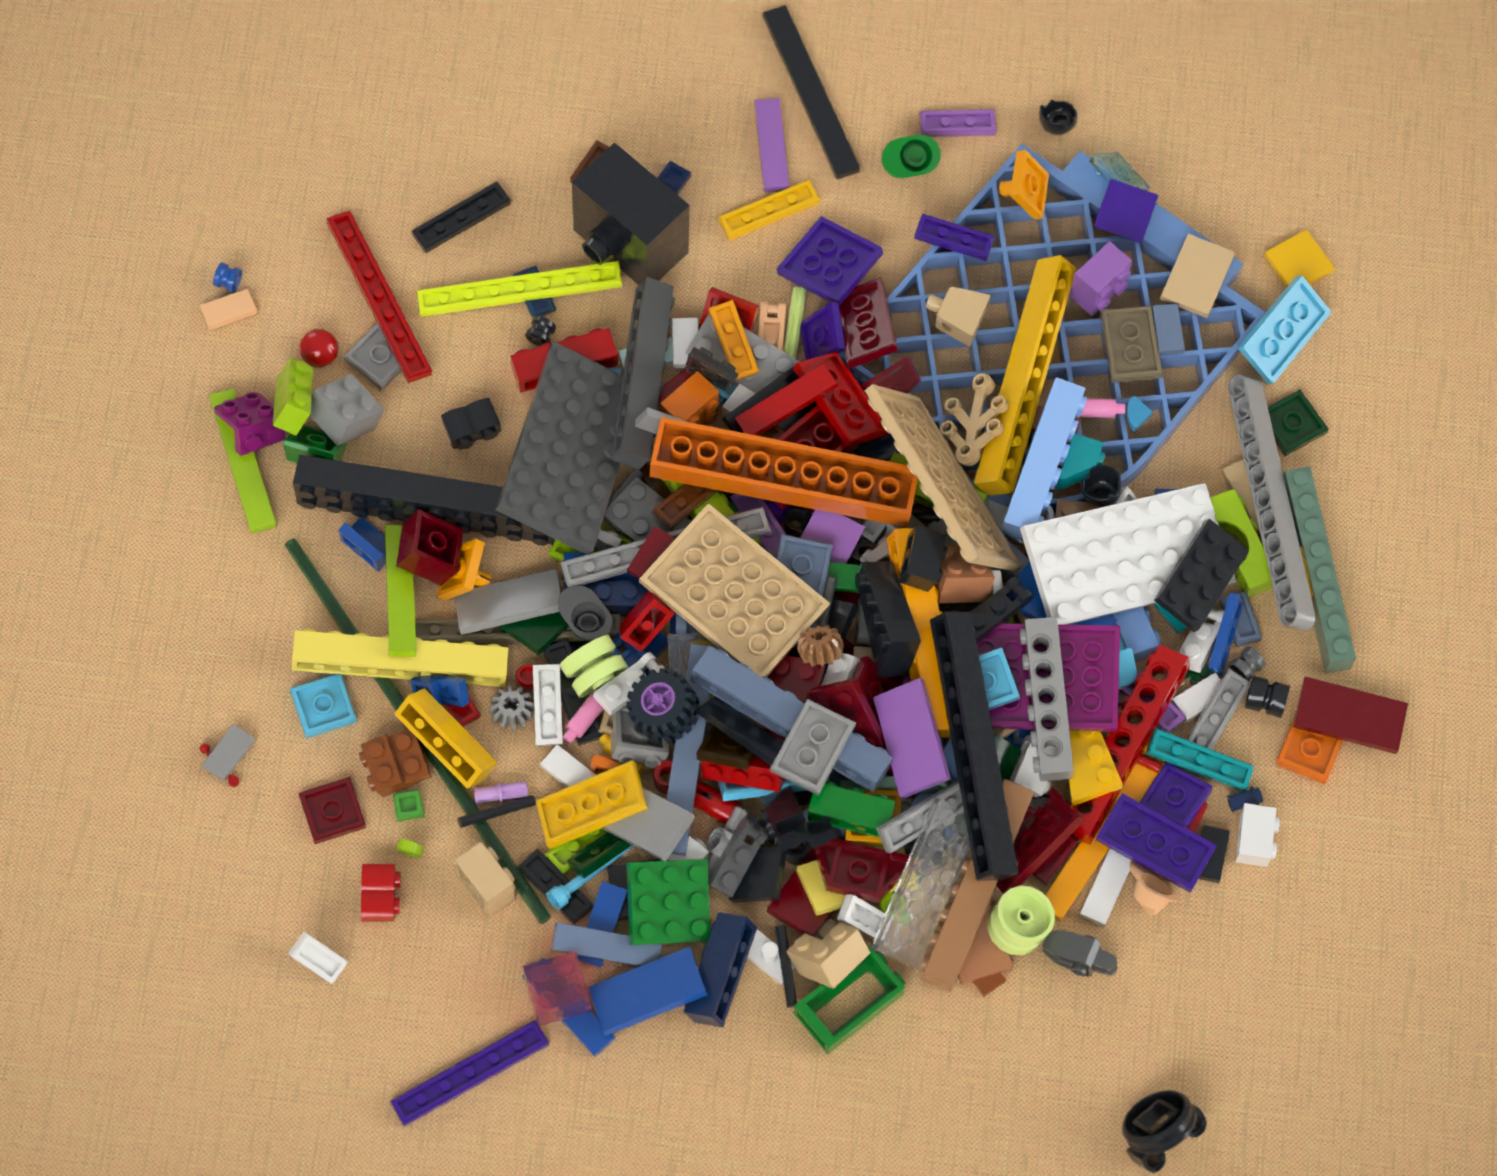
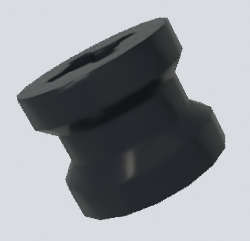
M535 316L531 321L532 327L526 331L525 337L531 343L540 346L550 342L549 337L555 333L557 328L551 320L542 316Z

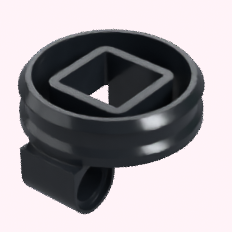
M1165 1090L1150 1094L1138 1101L1124 1118L1122 1134L1130 1146L1126 1151L1134 1163L1149 1172H1158L1165 1165V1151L1181 1143L1188 1135L1194 1138L1202 1135L1206 1129L1207 1120L1201 1109L1191 1104L1189 1098L1181 1092ZM1165 1114L1168 1118L1153 1131L1149 1129Z

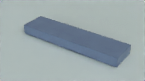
M557 922L554 926L551 950L640 967L660 959L662 944L630 945V936Z

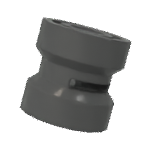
M1248 646L1241 652L1240 658L1233 659L1228 667L1250 681L1253 678V673L1264 668L1266 663L1257 650Z

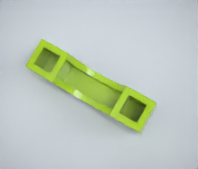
M1235 488L1210 497L1215 512V519L1219 527L1237 538L1249 550L1245 560L1240 564L1235 574L1242 592L1245 591L1249 598L1273 589L1263 542L1259 540L1256 534L1257 527L1252 518L1249 519L1245 511L1246 504L1243 497L1238 496Z

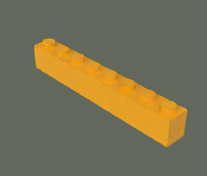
M914 528L894 529L886 538L889 558L893 562L898 579L900 577L907 538ZM900 583L921 639L909 671L910 680L913 681L918 678L924 680L939 737H951L930 619L942 614L938 607L939 591L935 585L929 592Z

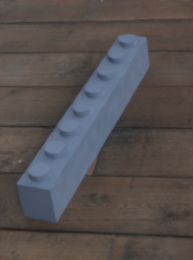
M709 646L692 670L691 682L762 724L785 740L804 706V703L799 701L792 692L781 690L775 686L772 680L755 674L749 666L744 663H737L721 649L716 650ZM851 733L833 769L873 793L890 769L893 758L889 756L885 749L868 743L862 735Z

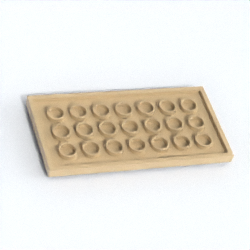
M874 384L868 387L865 392L870 398L868 399L869 405L881 416L883 428L892 434L895 439L894 446L906 457L908 469L913 475L918 477L921 482L920 488L922 492L931 498L934 503L933 509L935 513L948 526L946 528L947 533L961 547V556L968 563L1016 571L1023 566L961 464L957 461L956 456L921 399L914 395Z

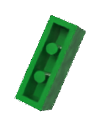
M826 781L820 794L813 793L807 820L814 821L828 816L833 827L880 838L876 828L892 819L895 801L882 794L872 796L864 794V791L858 788L844 789L838 787L833 782Z

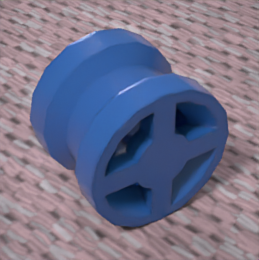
M221 262L214 274L213 286L218 288L223 286L226 287L227 291L234 293L240 284L242 269L237 267L232 269L229 268L228 264Z

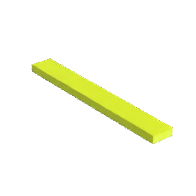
M619 261L605 262L602 265L592 264L417 290L420 316L425 317L614 289L623 286Z

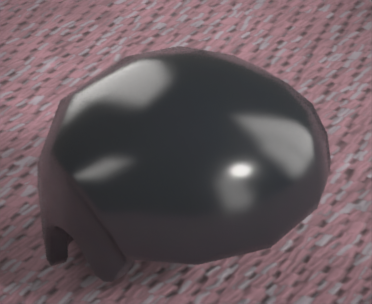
M1050 100L1045 107L1043 105L1040 106V123L1044 130L1052 135H1063L1072 130L1077 124V111L1072 104L1066 101Z
M1095 466L1090 469L1089 475L1082 481L1084 499L1092 505L1108 506L1119 498L1122 491L1120 473L1112 466Z

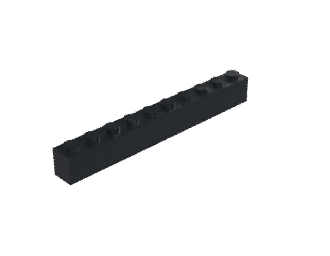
M944 612L930 619L976 881L1004 880L1019 874L975 637V628L971 612Z

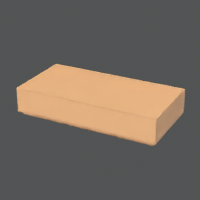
M248 289L199 305L209 331L257 314Z

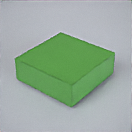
M420 789L393 794L397 822L424 818Z

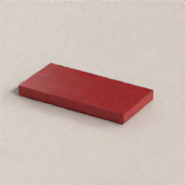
M837 352L795 364L793 369L800 378L824 363L836 381L838 387L815 402L846 447L888 435V432L881 424V416L871 408L868 403V396Z

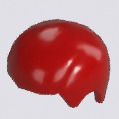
M314 329L307 332L300 341V355L311 367L323 368L330 365L337 357L338 343L332 333L325 329Z

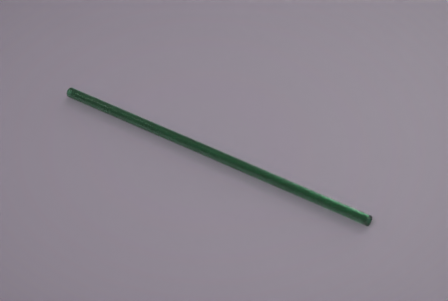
M293 538L286 542V549L342 632L347 635L359 633L297 540ZM373 677L394 709L397 710L404 702V698L390 678ZM420 741L423 752L465 814L468 815L480 811L461 782ZM482 821L473 824L488 847L490 846L499 858L498 863L502 869L506 867L512 873L515 879L513 884L539 924L547 922L551 915L488 822Z

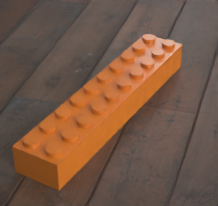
M664 417L660 418L650 463V477L907 528L918 477L913 475L907 465Z

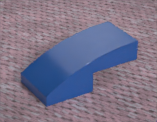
M421 676L411 679L413 693L425 688L440 704L446 703L464 707L469 703L466 681L463 678Z

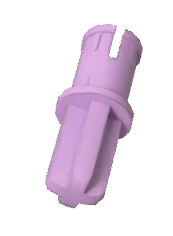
M524 781L508 784L498 782L497 785L474 787L476 804L492 801L503 803V800L527 797V783Z

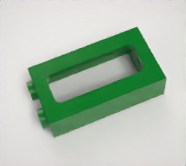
M871 946L868 948L870 954L834 989L821 984L794 1005L793 1014L827 1054L831 1053L904 995V979L898 972H892L887 966L888 962L880 951L875 952ZM871 973L882 985L884 992L831 1033L815 1013L863 975Z

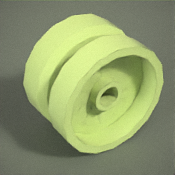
M604 635L587 643L559 664L567 678L577 677L573 681L572 687L579 698L594 693L628 669L621 655L611 656L616 646L609 635Z
M1017 886L1003 894L997 904L991 909L987 919V931L992 942L1000 950L1011 955H1025L1033 952L1049 935L1055 923V911L1050 900L1041 891L1033 887Z

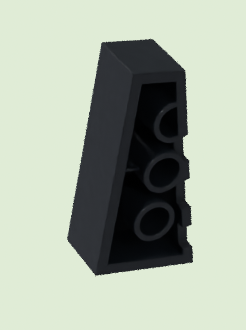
M892 561L862 562L859 573L855 576V586L859 591L878 677L908 676L921 642L901 584L898 583L899 579Z

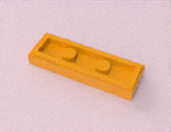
M733 300L708 308L734 382L758 374L757 364Z

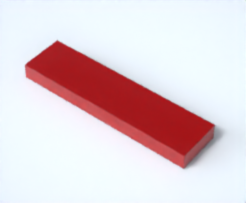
M823 363L738 415L735 419L744 433L759 436L834 390L838 385Z

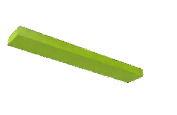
M234 388L209 395L213 411L215 406L222 404L224 401L237 398ZM215 414L251 534L277 527L254 451L240 456L235 450L234 429Z
M385 525L389 657H416L413 573L396 566L402 525Z

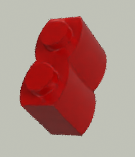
M362 864L361 921L394 922L395 914H400V898H395V888H400L401 872H396L395 864Z

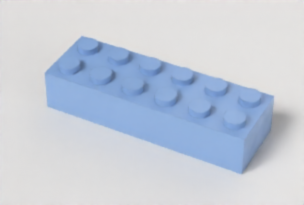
M1057 377L1055 378L1000 528L1004 535L1023 541L1020 531L1021 527L1044 521V517L1040 516V514H1045L1050 504L1053 493L1048 491L1049 489L1054 490L1062 470L1057 468V466L1063 465L1070 448L1066 441L1071 442L1079 421L1074 419L1075 417L1079 418L1087 400V397L1083 396L1085 387Z

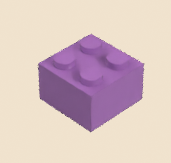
M1109 241L1074 274L1069 297L1091 316L1098 310H1104L1115 294L1120 295L1127 288V279L1131 274L1132 260Z

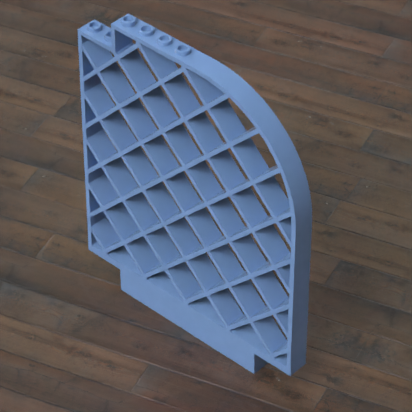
M1021 144L953 222L964 227L994 224L998 247L991 248L987 261H983L955 251L942 253L945 248L933 245L888 297L890 313L919 311L922 336L896 338L898 351L890 354L925 351L928 376L920 377L921 381L909 393L931 391L935 416L932 419L939 430L941 424L947 420L952 421L958 429H965L954 415L943 416L939 390L972 387L973 378L980 373L988 374L994 380L995 385L1002 384L1006 368L981 371L978 346L1011 342L1014 344L1019 326L1016 302L1026 301L1030 285L1013 286L1009 262L1038 260L1059 255L1063 257L1087 255L1088 260H1090L1110 241L1121 251H1131L1135 275L1128 277V286L1124 291L1138 290L1140 306H1150L1148 289L1165 287L1187 235L1191 234L1211 243L1213 242L1157 203L1142 244L1120 236L1094 238L1090 216L1095 219L1097 218L1110 179L1125 184L1128 183L1081 151L1061 171L1027 146ZM1026 150L1049 173L1048 186L1069 201L1045 203L1043 218L1035 219L1038 221L1040 244L1007 247L1003 223L1034 220L1021 206L1000 207L997 190L1001 181H1009L1013 178L1016 151ZM990 198L991 208L981 209ZM1081 216L1085 239L1050 242L1047 219ZM1141 251L1169 271L1145 274ZM1235 257L1231 262L1215 300V303L1221 307L1212 308L1208 318L1187 310L1179 311L1181 326H1189L1193 350L1184 351V354L1160 355L1162 369L1196 365L1199 388L1193 392L1166 394L1162 376V379H1153L1156 395L1137 397L1152 411L1159 410L1162 433L1158 437L1128 439L1124 414L1115 415L1119 440L1104 442L1102 452L1106 453L1105 457L1122 456L1124 473L1120 475L1122 487H1126L1156 456L1240 354L1241 351L1237 347L1266 313L1230 288L1240 275L1243 263ZM1000 263L1004 287L971 291L991 295L989 304L1007 303L1010 327L978 330L971 347L946 333L931 335L927 314L929 309L925 308L930 294H924L922 275L927 270L957 267L959 287L969 290L965 266ZM915 285L916 295L905 296ZM936 293L933 295L944 299L947 293ZM1097 311L1098 319L1064 322L1062 318L1057 336L1061 363L1049 364L1045 380L1057 377L1074 383L1073 377L1108 374L1111 397L1116 400V404H1125V413H1127V406L1131 398H1121L1119 382L1111 383L1100 311ZM1232 321L1236 340L1233 347L1203 349L1199 324ZM1243 322L1249 326L1246 331L1244 330ZM1101 334L1105 359L1070 362L1066 337ZM969 347L973 372L937 375L933 350ZM845 350L839 353V356L860 385L875 376L861 365L850 369L846 360ZM889 354L881 357L883 371L890 367ZM1218 363L1208 376L1206 364ZM986 397L984 401L982 415L987 411ZM1181 408L1176 416L1170 420L1169 409ZM1081 424L1077 432L1079 435H1082ZM986 426L982 428V434L987 431ZM1030 432L1028 439L1029 446L1032 442L1035 432ZM1025 449L1021 465L1024 464L1029 449ZM1144 453L1133 465L1131 454ZM980 460L973 466L962 464L961 466L964 470L978 469ZM1082 493L1075 496L1053 498L1049 505L1055 511L1057 499L1080 502L1088 501L1084 499ZM988 495V500L1008 507L1012 495Z

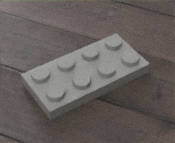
M709 314L685 353L733 383L741 384L757 393L799 362L743 327L759 373L734 382Z

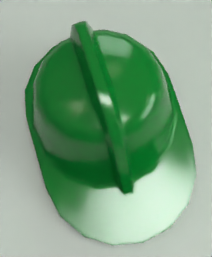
M927 135L902 137L890 141L884 147L881 162L884 170L895 178L925 175L932 172L938 166L941 159V150L938 143Z

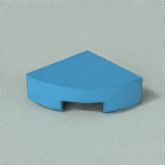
M1135 395L1130 399L1127 406L1128 424L1134 432L1153 413Z

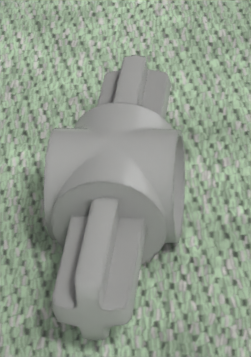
M741 807L734 808L725 828L714 829L708 837L707 849L711 853L708 859V880L742 819L749 816V812Z

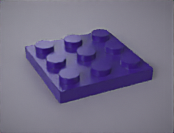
M821 216L776 268L777 274L828 302H836L840 306L883 255V249Z

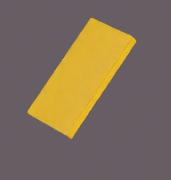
M633 760L536 800L546 845L549 849L648 809L638 769Z

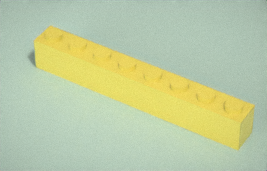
M302 629L301 631L295 630L292 671L405 680L421 676H449L463 678L466 684L505 687L508 647H502L499 644L476 645L473 642L449 643L442 639L423 641L420 638H416V657H389L388 635L372 637L365 633L347 635L338 631L322 633L312 629Z

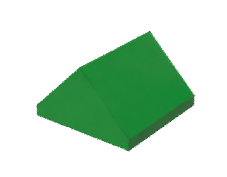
M303 424L298 434L293 435L290 433L284 440L283 445L286 459L297 463L299 455L341 461L348 442L337 446L323 430Z

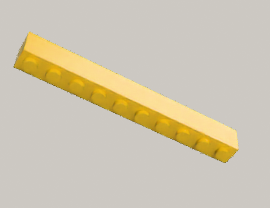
M1061 255L1037 260L999 393L1008 401L1009 407L1007 411L1000 413L994 418L1004 425V431L1000 436L994 437L984 446L974 480V485L989 496L1014 492L1076 272V267Z

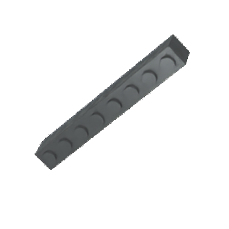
M647 276L635 288L611 457L613 461L639 470L646 462L651 461L654 449L652 443L656 434L635 427V419L647 407L660 411L658 399L663 389L661 377L666 367L664 355L669 346L667 333L672 324L670 311L675 302V298L672 297L674 286Z

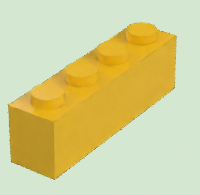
M425 688L408 695L394 713L467 789L483 782L498 764Z

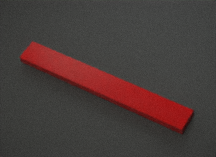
M351 211L328 217L327 225L407 382L411 383L431 376L432 369Z

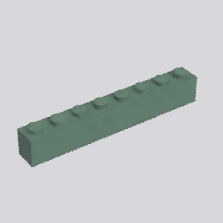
M1311 467L1288 469L1284 471L1283 476L1299 546L1303 550L1313 592L1314 628L1325 673L1350 670L1356 660V655Z

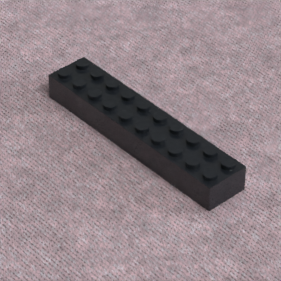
M299 455L293 487L297 504L307 509L318 507L325 508L332 513L344 511L358 517L369 515L378 517L383 521H392L394 519L403 522L419 509L462 528L463 533L471 531L481 533L485 537L502 536L511 541L528 540L542 546L554 544L555 541L554 538L495 510L503 488L501 486Z

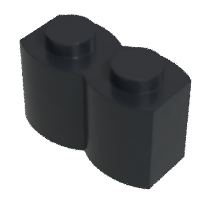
M490 398L477 400L467 406L452 409L441 415L443 426L453 449H467L476 440H491L501 432V425Z

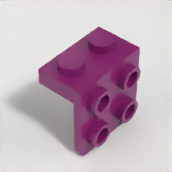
M249 392L245 396L224 401L222 404L214 407L215 414L234 429L235 450L240 456L286 439L285 431L273 426L274 405L258 392Z

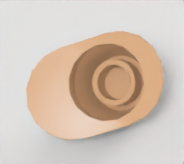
M1134 861L1130 862L1131 872L1137 879L1133 891L1134 898L1150 915H1157L1170 901H1177L1179 899L1178 894L1171 888L1166 879Z

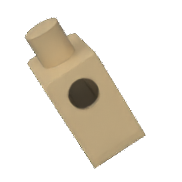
M950 287L944 299L930 294L925 308L938 313L935 323L936 328L971 347L989 307L991 295Z

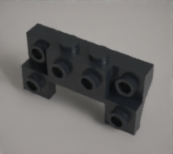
M787 786L781 789L780 792L760 797L764 805V809L760 810L766 827L771 838H777L782 851L796 848L805 841L809 842L811 848H815L837 838L828 816L806 822L800 806L811 802L813 792L809 790L793 792L791 786Z

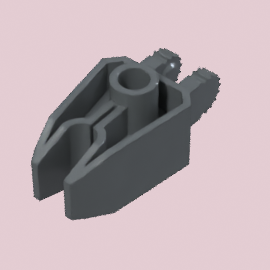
M1066 930L1051 931L1043 942V952L1054 963L1070 969L1072 973L1078 976L1092 977L1094 971L1103 975L1106 974V976H1113L1118 969L1115 955L1101 950V943L1095 937L1083 936Z

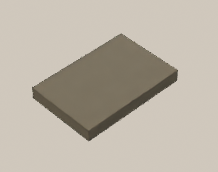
M1152 306L1100 311L1111 383L1162 379L1163 373Z

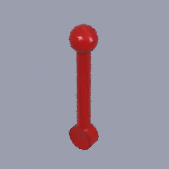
M207 743L201 744L200 752L209 756L211 753L210 746ZM230 774L228 777L229 785L237 787L239 785V778Z

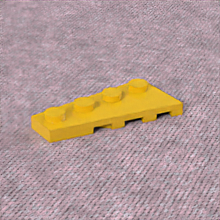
M1069 730L1074 770L1072 779H1069L1072 806L1122 789V781L1101 731Z

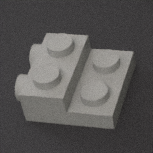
M625 705L612 715L611 759H617L621 764L633 760L634 762L644 763L648 768H656L657 765L666 760L669 754L668 742L666 743L664 739L661 742H656L653 738L649 739L629 717L628 712L630 711Z

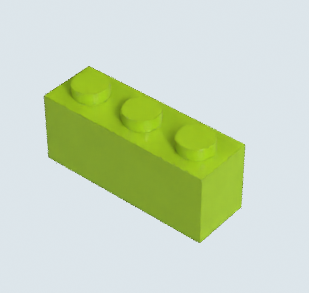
M289 358L276 378L273 426L293 435L298 434L311 414L313 367L307 363Z

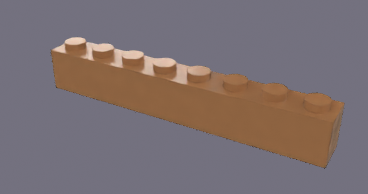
M1004 779L1003 790L1014 843L1034 791ZM967 857L960 870L964 877L961 883L955 882L950 897L954 898L951 908L945 906L939 920L944 922L941 932L935 930L929 945L934 947L931 956L925 955L919 968L920 971H923L920 980L948 992H951L998 881H976L973 859Z

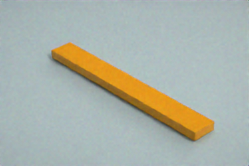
M1149 742L1147 743L1146 747L1142 752V754L1146 755ZM1146 755V756H1148V757H1150V758H1152V759H1154V760H1156V761L1162 763V767H1163L1164 764L1166 763V762H1164V761H1162V760H1159V759H1157V758H1154V757H1151V756H1149V755ZM1136 763L1091 845L1081 841L1045 895L1054 908L1057 920L1060 922L1063 920L1110 848L1097 842L1096 837L1121 794L1123 793L1140 802L1158 773Z

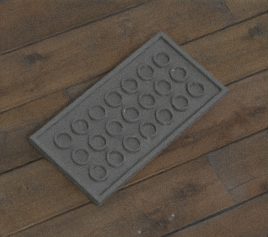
M556 342L549 346L495 509L496 511L585 554L593 552L620 463L611 460L623 379L622 375Z

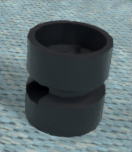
M1253 676L1244 708L1257 712L1265 709L1266 714L1281 718L1290 685L1274 682L1270 685L1268 679Z

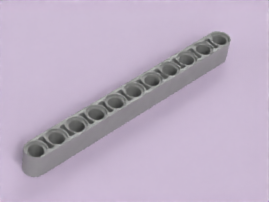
M1236 375L1229 382V395L1280 621L1284 626L1306 631L1315 622V611L1264 389L1260 381Z

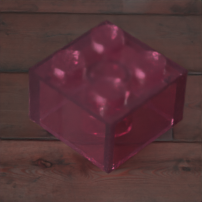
M576 951L523 966V976L538 1026L591 1012V1001Z

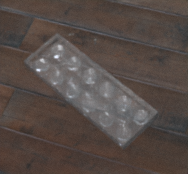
M934 798L871 949L919 969L970 849L963 809L942 799Z

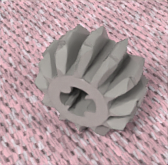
M509 685L507 687L508 692H504L499 688L497 690L498 697H491L493 705L489 707V713L494 715L492 721L494 723L501 722L500 726L503 730L508 725H511V730L515 731L517 724L525 728V720H532L533 718L531 711L534 710V703L529 702L531 700L530 693L523 694L521 686L516 691H513L512 686ZM511 706L512 708H516V710L513 711V709H507V707Z

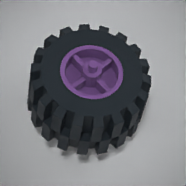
M660 668L658 673L653 669L649 671L648 676L642 674L639 677L641 680L638 683L634 681L632 684L633 692L628 691L627 697L630 701L626 702V708L630 711L628 715L633 723L649 739L653 738L656 742H661L664 739L667 743L672 742L673 737L679 740L682 738L681 734L684 731L688 734L692 730L689 726L691 724L695 725L698 720L695 715L698 714L699 707L697 704L700 702L694 689L681 674L678 675L674 670L668 672L666 668Z

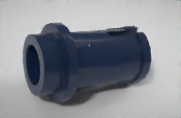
M1251 786L1247 791L1227 796L1232 812L1242 809L1244 803L1254 805L1263 803L1259 787L1254 788Z

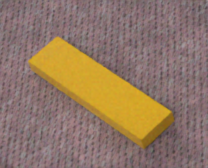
M806 180L718 216V221L730 241L820 204V198L810 180Z

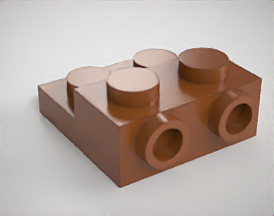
M408 728L389 737L384 734L361 744L363 751L359 753V758L365 768L368 767L371 773L367 777L368 784L373 792L377 791L382 797L432 777L420 740Z

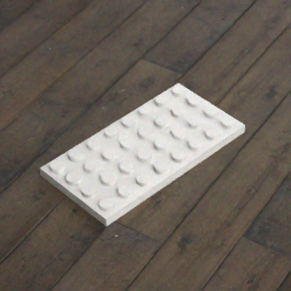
M1206 483L1021 527L1020 531L1047 618L1057 617L1058 625H1070L1155 604V597L1203 522L1211 519L1218 525ZM1233 575V577L1231 578V580H1230V582L1228 583V585H1232V584L1236 583V579H1235V576H1234V575Z

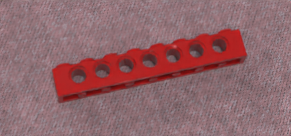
M1161 644L1156 652L1152 651L1146 662L1147 668L1143 674L1139 673L1134 682L1135 689L1132 695H1127L1122 703L1121 709L1123 711L1118 718V732L1110 731L1107 739H1104L1113 762L1117 763L1115 767L1123 786L1151 738L1153 730L1160 722L1190 668L1189 657ZM1157 674L1166 675V677L1162 680H1157L1154 678V676ZM1148 695L1154 697L1150 702L1141 700L1144 696ZM1135 717L1142 719L1138 724H1131L1129 722ZM1120 740L1129 741L1126 746L1117 745V742ZM1121 789L1072 806L1084 822L1070 836L1091 845ZM1084 806L1092 808V810L1086 814L1079 812V809Z

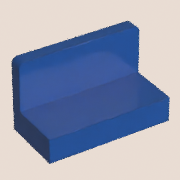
M363 517L359 518L351 527L345 522L338 529L340 540L377 572L386 565L385 536Z

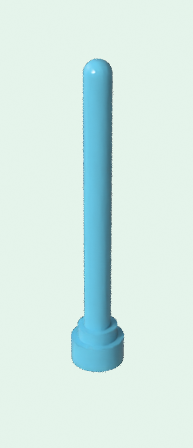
M634 845L586 878L578 875L564 886L560 885L559 887L554 886L546 892L549 902L558 910L568 904V900L573 892L625 854Z

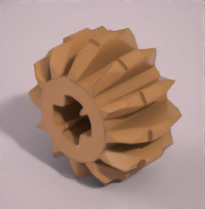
M817 625L816 628L808 627L807 632L800 633L797 644L798 653H800L803 663H810L812 667L816 665L823 667L827 663L832 665L834 660H838L841 657L843 640L837 629H830L829 625L824 627Z

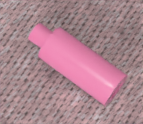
M1087 398L1080 417L1115 418L1116 414H1125V404H1116L1115 399Z
M594 693L589 695L565 726L568 731L564 734L563 738L569 743H572L576 737L581 738L604 709L594 699Z

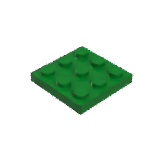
M708 859L627 863L630 945L709 940L711 933Z

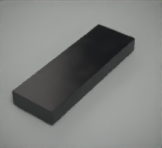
M536 849L518 866V870L546 898V892L554 886L559 887L560 885L564 886L570 882L539 849ZM577 889L571 894L568 904L559 911L575 925L593 908V904Z

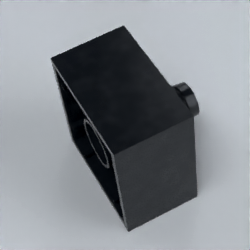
M615 142L572 181L573 230L585 239L582 248L586 255L596 264L602 265L607 260L611 262L619 261L620 270L639 285L646 276L659 281L689 253L690 205Z

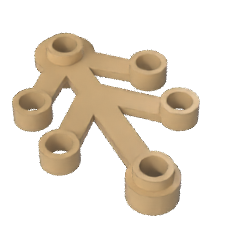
M980 373L973 378L972 387L975 390L970 417L962 409V404L957 398L952 397L945 402V409L951 415H954L967 430L964 441L957 433L958 428L952 421H944L940 426V432L946 438H950L957 447L955 456L962 465H975L981 458V448L994 437L1000 436L1004 431V425L998 419H994L1000 413L1007 411L1009 407L1008 401L1003 396L994 397L991 401V408L982 415L985 397L990 395L995 389V382L988 374ZM986 426L987 431L977 438L978 432Z

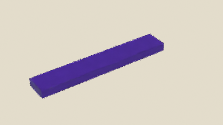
M536 1020L391 1100L390 1103L405 1127L549 1046V1042Z

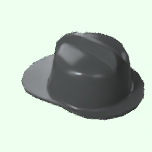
M574 585L566 588L561 593L558 600V609L576 637L584 641H593L610 632L613 626L612 616L591 589L585 586Z

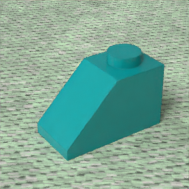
M1075 433L1064 460L1056 489L1062 490L1086 479L1091 468L1103 465L1106 453L1102 452L1104 442Z

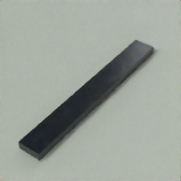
M784 5L763 12V19L836 180L860 172V166L787 6Z

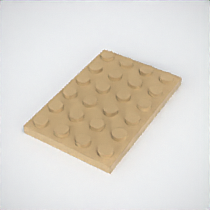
M709 503L639 579V583L655 594L662 602L719 649L725 651L731 659L737 663L746 664L752 669V672L760 677H767L797 644L800 633L807 632V628H811L830 606V603Z

